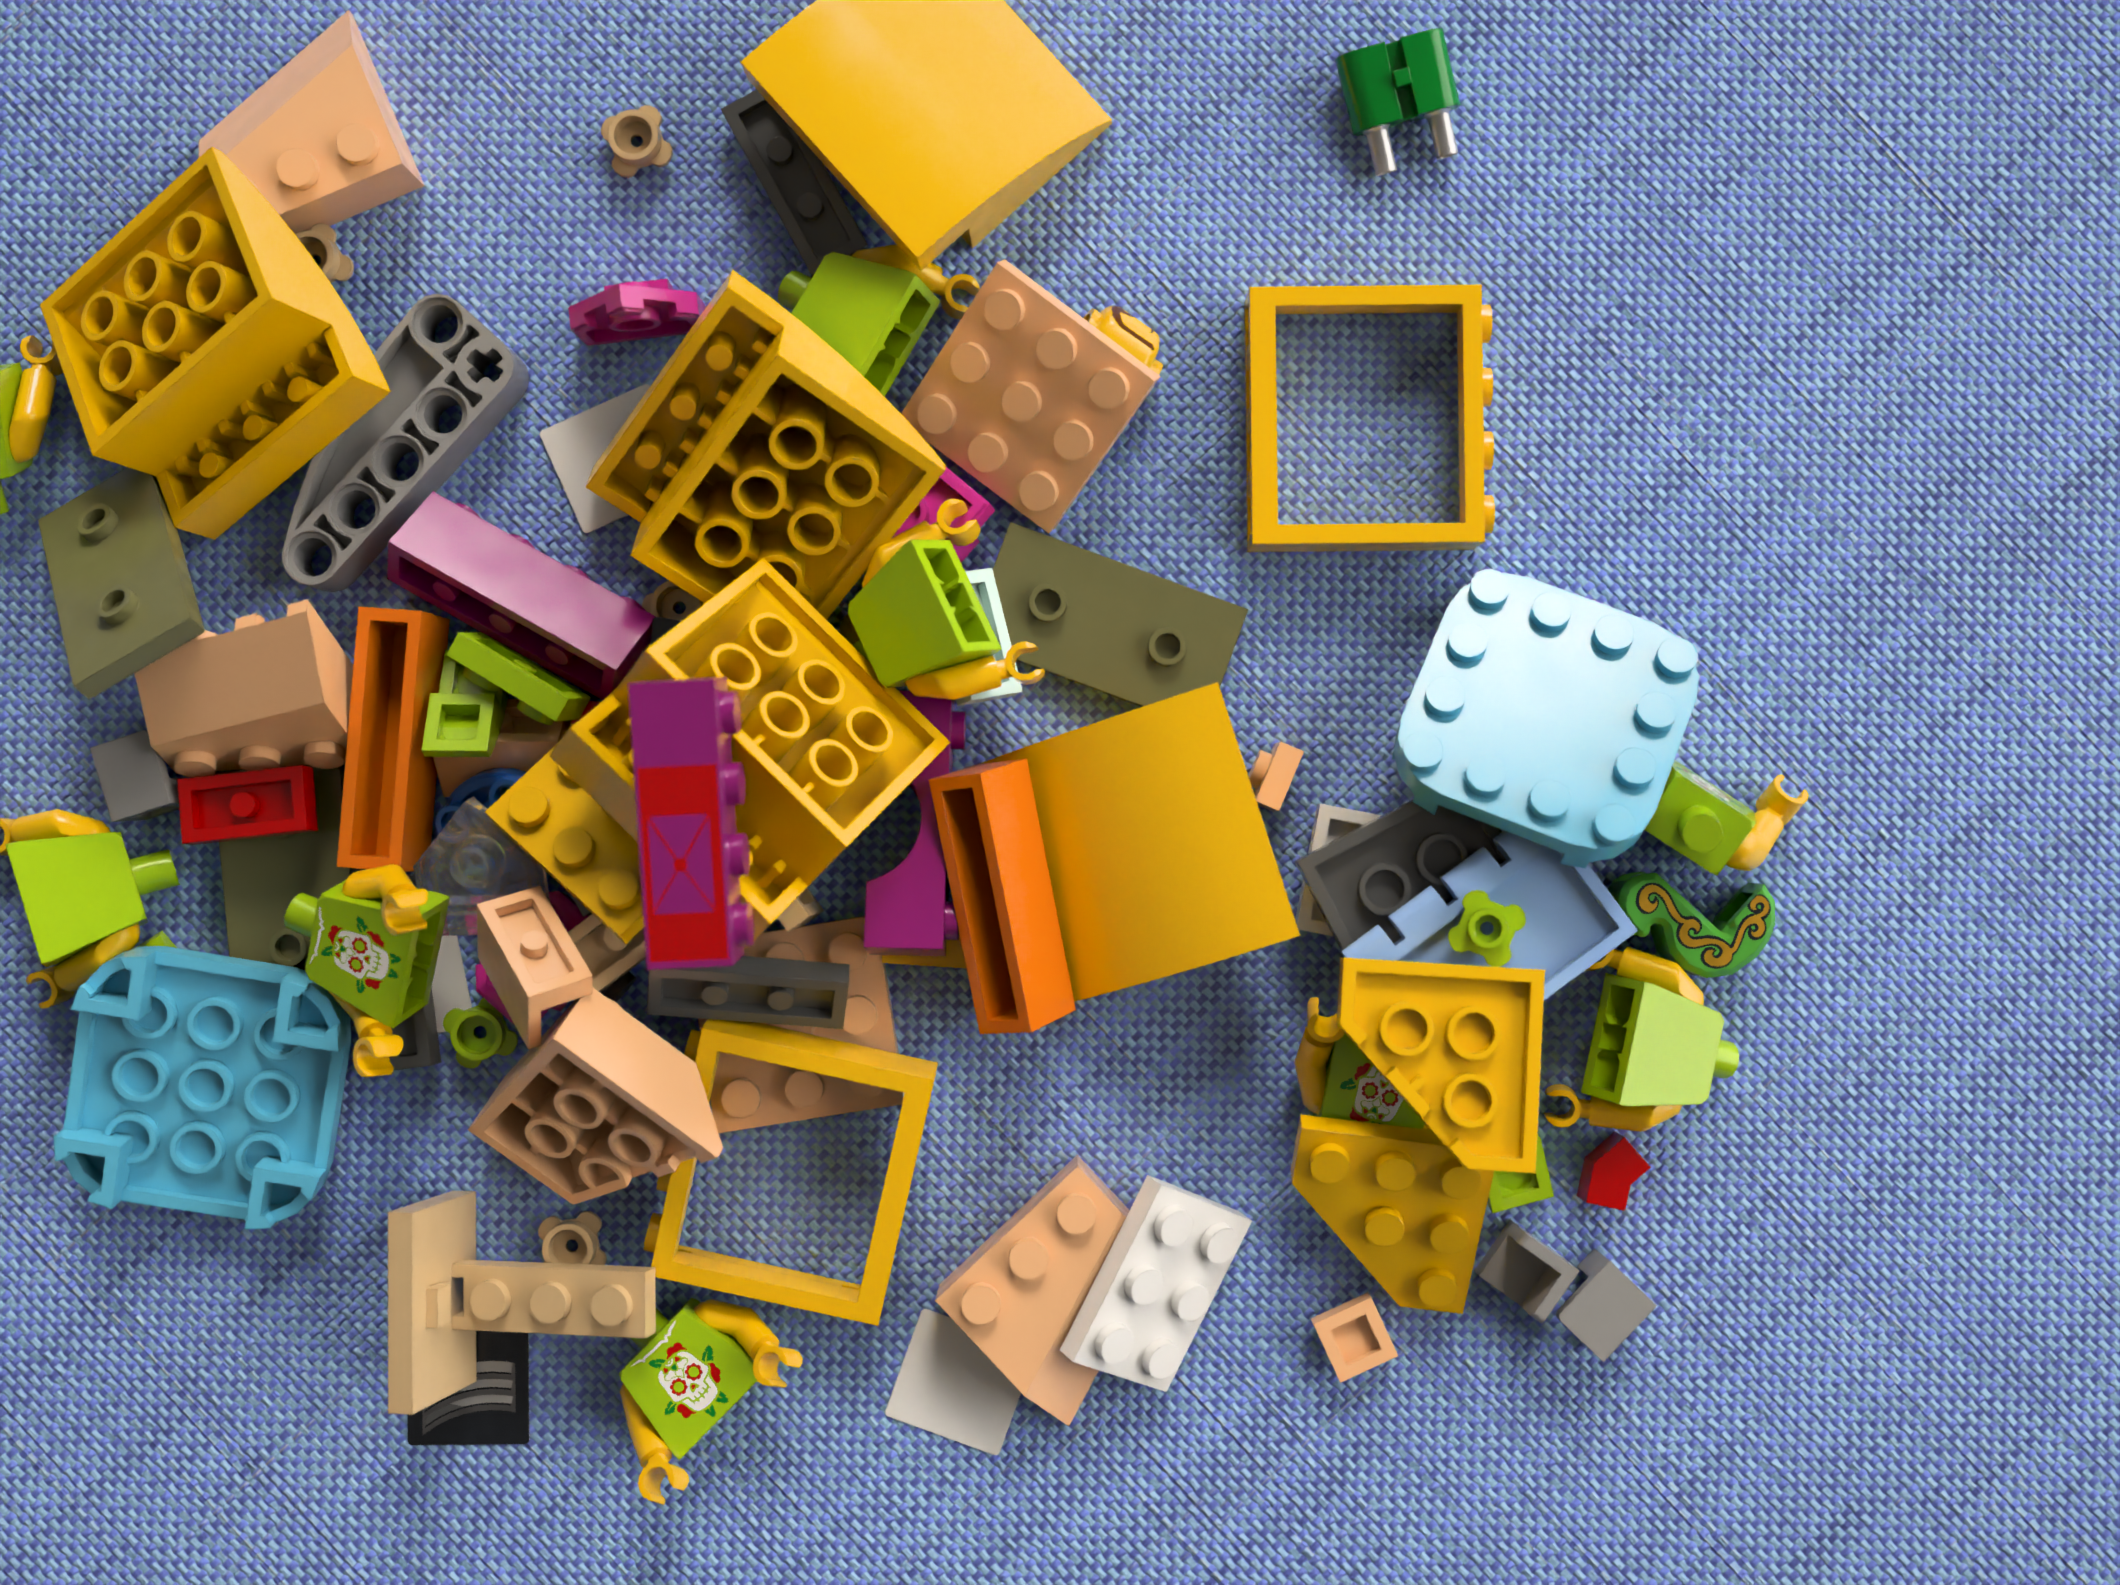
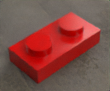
M298 765L177 779L182 844L198 845L318 831L313 767Z

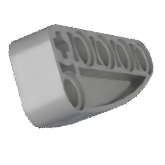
M432 294L423 297L415 303L374 354L391 393L313 457L293 508L282 553L284 569L292 579L300 584L328 592L345 590L353 584L387 547L388 541L433 491H438L520 401L528 389L529 373L527 366L521 358L467 309L448 295ZM457 317L458 328L455 335L446 342L436 343L435 330L439 323L446 318ZM491 363H494L503 370L500 378L495 382L484 375L485 369ZM451 406H461L462 419L458 427L452 432L441 433L439 419L443 411ZM416 452L419 459L417 471L409 479L399 481L396 473L399 460L407 453ZM372 498L376 508L375 516L367 526L357 528L354 521L355 510L361 502ZM328 545L332 553L331 565L323 574L316 576L311 565L312 557L319 548Z

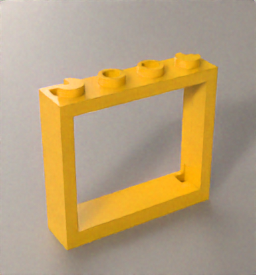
M1482 284L1249 287L1244 302L1247 552L1474 550L1485 542V533H1492L1494 528L1495 503L1493 495H1484V470H1491L1493 466L1494 438L1491 431H1484L1483 407H1489L1492 402L1493 373L1491 368H1483L1482 343L1490 342L1493 319L1491 306L1482 305ZM1457 313L1460 523L1278 524L1276 314Z
M707 1019L701 1031L691 1030L684 1055L697 1064L708 1102H710L720 1052L904 1092L905 1094L861 1285L679 1245L697 1163L696 1157L680 1162L675 1172L658 1177L656 1190L667 1192L662 1214L652 1213L643 1248L644 1251L654 1253L651 1267H656V1277L878 1326L938 1062L763 1023Z

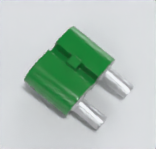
M1443 28L1430 29L1400 37L1398 41L1388 44L1382 42L1345 53L1335 59L1353 136H1367L1376 176L1385 175L1397 170L1388 128L1395 127L1399 123L1414 122L1427 118L1437 160L1458 154L1449 111L1458 108L1460 101Z

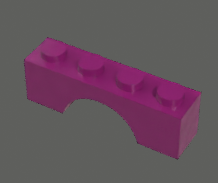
M898 690L951 743L909 784L921 806L920 831L911 852L896 868L866 882L864 948L869 955L946 956L947 940H958L959 929L953 901H948L949 879L929 779L951 773L953 769V749L965 750L966 712L954 711V700L918 697L910 691Z

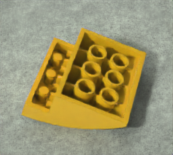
M817 0L774 32L740 61L748 81L920 271L960 236L973 249L1112 124V119L1004 0Z
M212 146L40 304L92 456L156 476L174 527L216 540L391 393L375 356L354 318L323 271L271 204L222 151Z
M732 270L595 463L586 488L640 522L630 554L631 557L704 603L709 601L764 558L827 620L867 570L875 549L881 544L890 541L944 473L946 465L907 419L845 358L779 303Z
M764 558L647 648L614 693L570 727L549 755L638 842L628 683L646 680L727 677L728 692L737 691L741 708L740 733L730 735L732 763L741 762L745 775V801L743 805H735L736 831L737 833H746L749 843V873L747 876H739L741 904L750 903L752 906L754 918L753 941L951 743L895 687L886 688L882 685L871 663Z
M1218 682L1089 724L979 763L984 764L1027 758L1074 1002L1171 976L1300 936Z

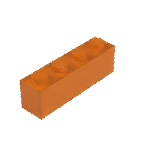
M358 606L337 867L371 869L395 864L402 867L405 872L429 871L437 771L433 757H425L421 750L430 693H439L444 654L448 646L450 619L419 610Z
M1027 758L976 764L929 779L979 1033H1030L1075 1011L1076 1007Z

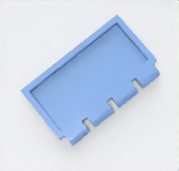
M1503 831L1493 838L1495 846L1506 859L1503 863L1499 865L1489 851L1481 847L1440 878L1443 885L1454 898L1446 904L1432 886H1429L1388 916L1389 921L1402 938L1393 943L1377 924L1342 950L1341 954L1345 958L1490 966L1486 963L1484 956L1470 950L1457 952L1450 946L1448 941L1449 930L1458 925L1459 919L1464 912L1462 905L1463 897L1471 891L1482 890L1487 893L1491 901L1503 906L1515 904L1524 911L1526 917L1525 926L1515 932L1509 946L1512 953L1511 959L1508 963L1499 967L1545 970V1001L1638 930L1589 864L1586 868L1560 864L1563 853ZM1484 922L1480 930L1484 935H1489L1493 931V926L1490 922Z

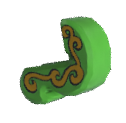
M1631 872L1623 874L1614 879L1608 887L1610 894L1638 930L1633 935L1646 937L1649 935V931H1651L1654 945L1662 958L1679 964L1686 973L1695 976L1712 978L1733 975L1760 954L1770 940L1775 926V900L1765 884H1745L1714 917L1712 923L1657 873Z

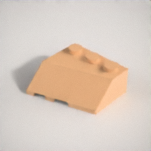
M349 10L199 140L198 158L211 146L222 151L271 204L294 234L310 230L315 224L334 225L425 186L354 16Z
M308 599L288 604L287 615L283 618L265 622V618L255 613L236 618L234 631L218 635L205 630L204 633L134 673L150 745L176 774L193 778L211 776L216 771L240 769L254 771L296 765H310L321 769H333L342 766L345 762L353 664Z
M593 988L592 994L576 999L541 1036V1046L529 1049L506 1074L468 1129V1131L572 1205L627 1188L632 1178L649 1172H653L657 1177L673 1173L680 1162L695 1157L700 1163L716 1159L723 1150L697 1064L623 1010L618 1003L607 998L595 988Z
M1078 1155L939 1284L935 1299L938 1305L1024 1397L1067 1426H1070L1099 1370L1072 1362L1060 1351V1348L1130 1211Z

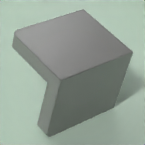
M147 730L90 747L112 822L148 820L179 810L177 779L185 778H169L165 761L150 745Z
M1509 1220L1474 1272L1519 1304L1535 1320L1543 1323L1575 1279L1579 1270L1559 1253L1512 1220Z
M1594 1248L1577 1266L1588 1278L1557 1310L1556 1316L1604 1362L1657 1305L1610 1260Z

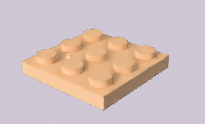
M1004 259L996 263L901 414L926 442L1049 534L1061 521L1161 376Z
M865 916L804 925L789 932L786 929L762 932L753 941L752 946L747 948L744 946L743 956L850 964L843 1029L763 1024L899 1054L885 963H882V955H869L864 948ZM698 1018L700 1031L707 1019ZM720 1052L710 1100L718 1133L901 1105L905 1093Z

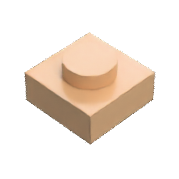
M1281 741L1273 745L1271 753L1260 749L1248 775L1252 788H1255L1254 795L1259 806L1273 812L1280 810L1304 751Z
M1368 1292L1311 1318L1340 1383L1398 1357L1397 1351Z

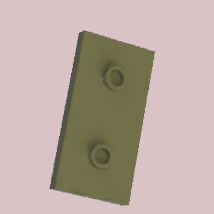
M127 467L38 519L73 687L85 697L90 699L204 633L203 621L178 530L173 525L156 476Z
M1012 522L1009 524L993 567V574L1011 646L1018 642H1030L1039 649L1032 653H1023L1016 661L1038 669H1045L1048 673L1141 707L1218 682L1220 687L1249 610Z
M345 762L342 766L333 769L313 767L318 831L219 842L229 957L291 966L305 970L311 938L285 927L284 917L290 902L299 893H305L319 899L322 893L345 881L353 872H356V868L337 867ZM246 770L216 771L214 775L246 772Z

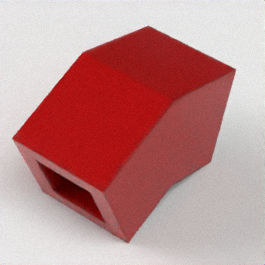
M1614 1131L1585 1156L1576 1196L1586 1203L1625 1211L1631 1184L1651 1167L1624 1136Z

